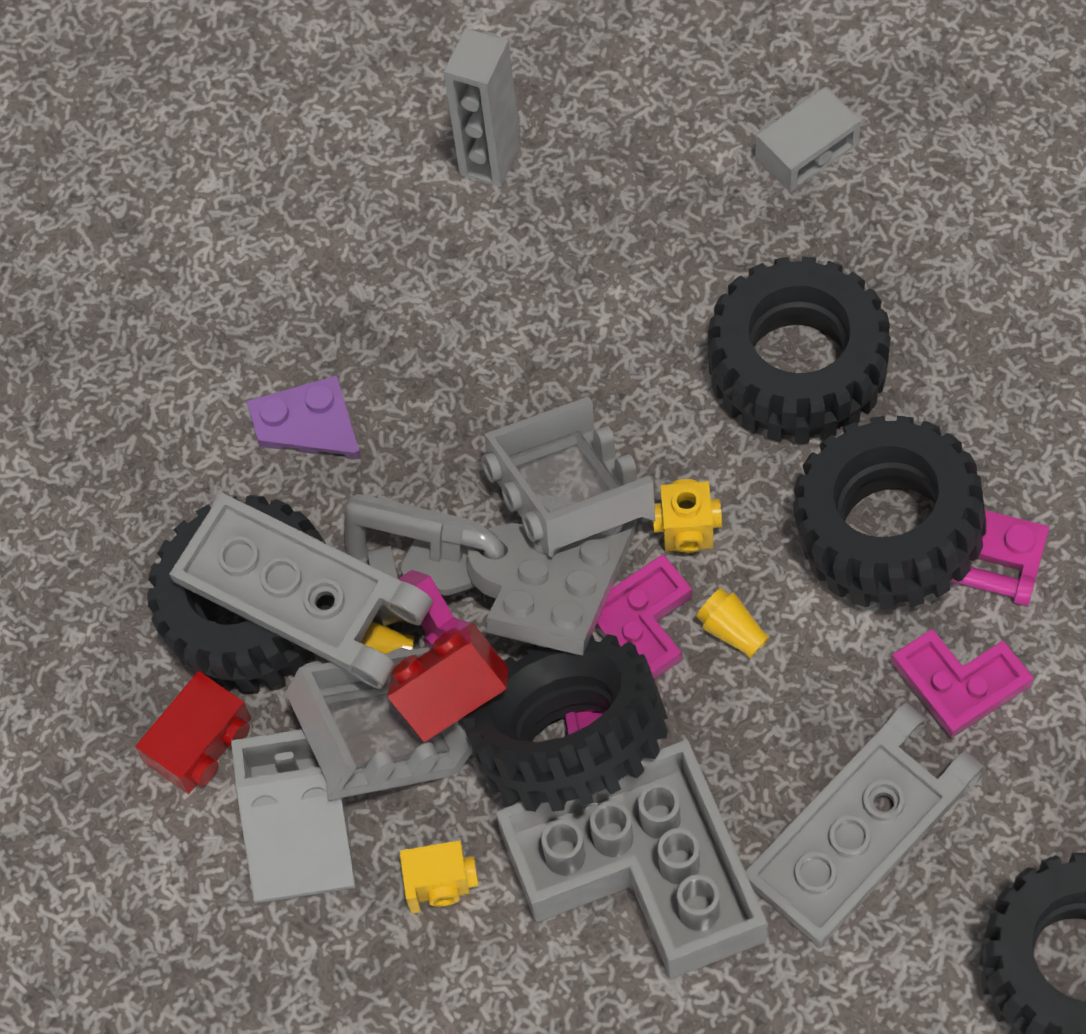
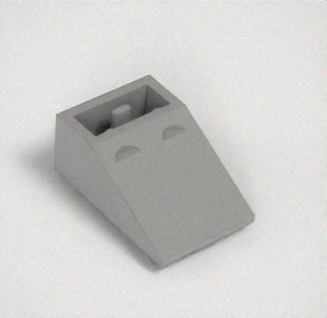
M303 729L231 740L235 784L254 903L258 904L356 888L346 798L327 799L326 778Z

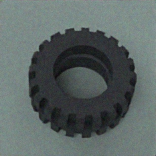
M802 256V261L790 262L789 257L774 259V265L766 267L764 263L750 268L747 279L742 275L738 276L728 285V294L720 295L714 306V316L710 318L708 329L709 374L712 375V388L716 397L719 399L723 398V408L732 418L742 414L743 427L753 433H756L760 427L766 429L768 439L780 442L783 435L795 436V443H809L810 435L820 433L821 439L825 440L831 434L836 436L837 426L841 424L845 427L854 422L860 423L861 411L868 414L876 405L878 393L883 392L886 382L891 336H889L890 322L887 312L881 309L882 301L875 290L869 288L865 291V280L855 272L846 275L842 272V265L832 261H828L827 265L816 263L815 257ZM803 325L819 329L831 336L839 344L843 353L832 364L820 370L808 373H792L768 364L759 356L754 347L765 335L773 330L785 326Z
M884 416L872 417L869 424L858 426L857 422L843 427L844 434L837 438L831 434L819 444L821 450L819 455L813 452L808 456L802 465L804 474L797 477L794 487L796 500L793 502L794 518L805 558L809 560L811 570L818 580L827 581L828 589L839 597H845L847 593H850L852 603L864 607H869L871 601L879 602L881 609L896 610V603L909 601L911 608L925 604L924 597L934 593L935 597L939 598L950 591V581L953 578L957 582L962 581L971 571L969 560L975 561L979 558L983 548L982 537L986 534L987 523L981 477L977 473V466L971 454L963 451L962 443L952 434L946 433L942 437L940 426L928 421H923L921 426L914 424L913 417L897 416L896 421H885ZM884 489H910L925 495L935 503L930 515L920 525L896 536L876 537L866 535L845 523L849 513L858 502L866 496Z
M246 496V502L243 503L325 543L311 521L300 511L294 512L289 504L278 499L271 500L269 504L264 496ZM208 504L195 511L198 516L187 523L183 520L173 529L176 536L171 542L164 540L157 552L161 558L160 564L153 563L148 580L154 586V588H149L147 592L148 607L153 612L151 620L156 631L164 639V642L194 675L197 671H200L226 690L234 689L236 683L243 692L258 691L260 683L267 682L271 688L286 682L285 675L293 671L296 673L300 667L307 664V661L315 653L250 620L230 625L210 622L212 601L173 582L169 575L211 510ZM323 595L317 600L316 606L321 610H327L334 605L335 598L331 595Z
M1072 852L1069 862L1064 864L1061 863L1060 857L1057 855L1043 859L1039 870L1036 872L1032 868H1026L1016 876L1012 888L1005 887L996 901L993 913L990 914L980 951L979 964L983 966L981 984L984 994H991L993 1001L990 1010L997 1021L1002 1022L1006 1019L1011 1025L1009 1034H1086V1001L1069 997L1053 987L1043 976L1034 956L1037 938L1044 928L1067 919L1086 920V852Z

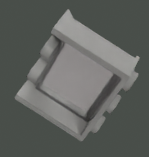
M589 397L484 434L486 454L481 457V461L488 480L491 483L497 481L501 487L508 509L511 512L517 510L522 517L523 526L529 539L532 542L538 540L549 557L554 556L553 550L637 518L644 517L655 521L653 480L650 476L637 480L636 465L630 454L619 458L615 457V441L609 426L594 430L593 402Z
M429 647L412 650L398 648L384 655L390 658L396 666L408 656L416 655L418 658L430 649ZM315 661L300 667L283 695L285 701H290L326 778L328 800L447 778L459 773L473 752L465 733L467 728L463 718L426 742H423L387 697L391 674L383 688L379 689L362 682L348 670L333 662L323 664L322 662Z

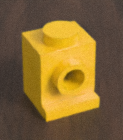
M461 840L399 850L406 900L411 914L421 912L420 902L429 901V904L435 907L449 906L457 903L460 900V895L470 894L469 888L479 886L475 857H465Z

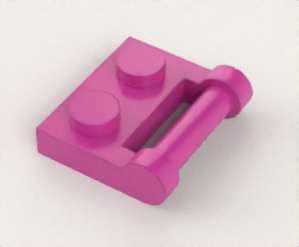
M985 510L987 520L986 534L982 537L983 548L978 560L1021 570V577L1017 579L971 567V571L962 581L957 582L953 578L950 582L1015 598L1014 603L1029 606L1050 526Z

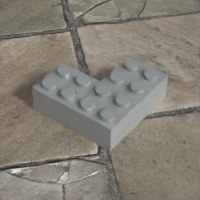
M688 739L660 749L656 759L644 758L641 763L645 772L637 779L626 775L618 781L621 790L612 795L606 789L592 794L594 803L582 806L579 799L566 802L564 811L555 812L552 811L549 803H541L535 812L525 810L523 803L520 802L496 811L501 836L536 923L632 887L670 979L767 942V920Z

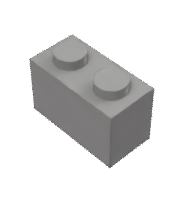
M825 86L814 95H807L801 98L790 112L778 120L773 119L763 125L756 135L755 158L791 193L859 145L861 120Z

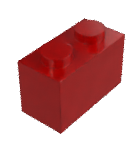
M473 622L459 631L457 628H452L444 632L433 643L431 650L418 658L416 655L408 656L398 663L391 673L387 697L423 742H426L507 689L509 667Z
M197 671L135 745V748L143 763L189 795L197 785L203 787L214 777L219 766L217 760L229 746L232 748L231 740L244 739L250 729L248 722L251 720L244 701L200 671Z

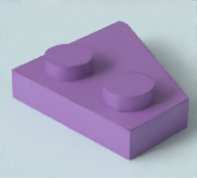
M337 375L247 401L260 447L280 450L294 448L299 452L318 454V451L342 454L348 459L361 457Z

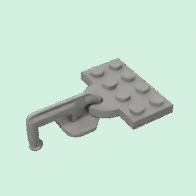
M356 494L351 496L345 505V548L348 555L367 564L369 563L367 551L371 549L367 547L366 527L414 538L415 540L401 565V576L410 570L430 575L441 595H451L477 587L484 594L496 598L487 616L486 633L583 656L633 540L637 519L553 550L554 556L549 557L538 540L532 542L529 539L523 524L510 523L486 529L470 519ZM545 496L542 501L548 513L575 503L566 499H557Z

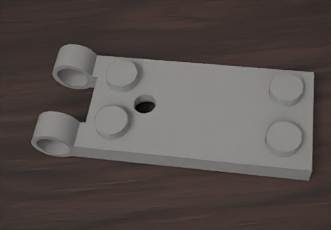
M224 493L220 494L169 574L173 582L339 665L362 682L379 689L383 688L395 668V664L380 651L359 643L377 612L384 605L399 618L411 624L420 625L433 604L432 598L418 587L396 579ZM323 595H331L335 598L334 605L327 610H321L316 606L317 600Z
M909 703L903 704L890 717L872 739L745 871L753 890L819 948L828 941L948 810L969 792L968 784L973 787L986 771V767L970 753L964 751L937 779L903 750L912 742L908 737L912 736L915 739L928 721L925 716ZM879 796H887L891 798L894 806L891 810L882 812L876 809L874 800Z

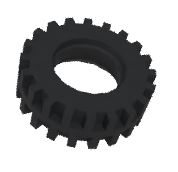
M592 634L583 656L548 647L539 650L538 646L534 644L526 648L528 655L518 661L511 657L504 660L509 667L507 689L463 717L467 728L465 733L493 794L495 795L500 792L504 803L510 806L521 798L525 810L535 812L541 803H549L553 812L564 811L567 801L579 799L581 805L585 806L594 803L592 794L606 789L611 795L621 790L619 780L626 775L637 779L645 772L641 763L644 758H657L660 753L657 739L667 738L668 733L664 721L668 719L667 712L644 654L639 655L636 646L630 641L620 647L617 636L607 634L601 642L595 641ZM586 710H607L590 725L565 737L531 742L535 735L551 722L564 717L567 713Z

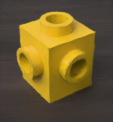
M679 479L671 484L660 485L661 503L654 504L655 521H653L654 533L663 532L665 552L680 551L689 553L713 548V528L722 527L720 498L711 499L709 481L697 482L693 479Z

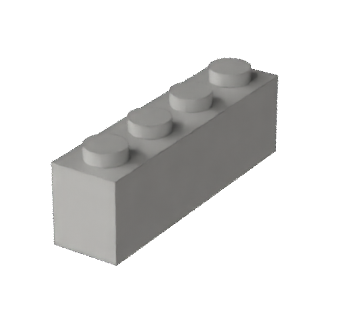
M465 28L444 70L459 173L461 176L502 187L521 146L509 40L502 39L491 32L481 33Z

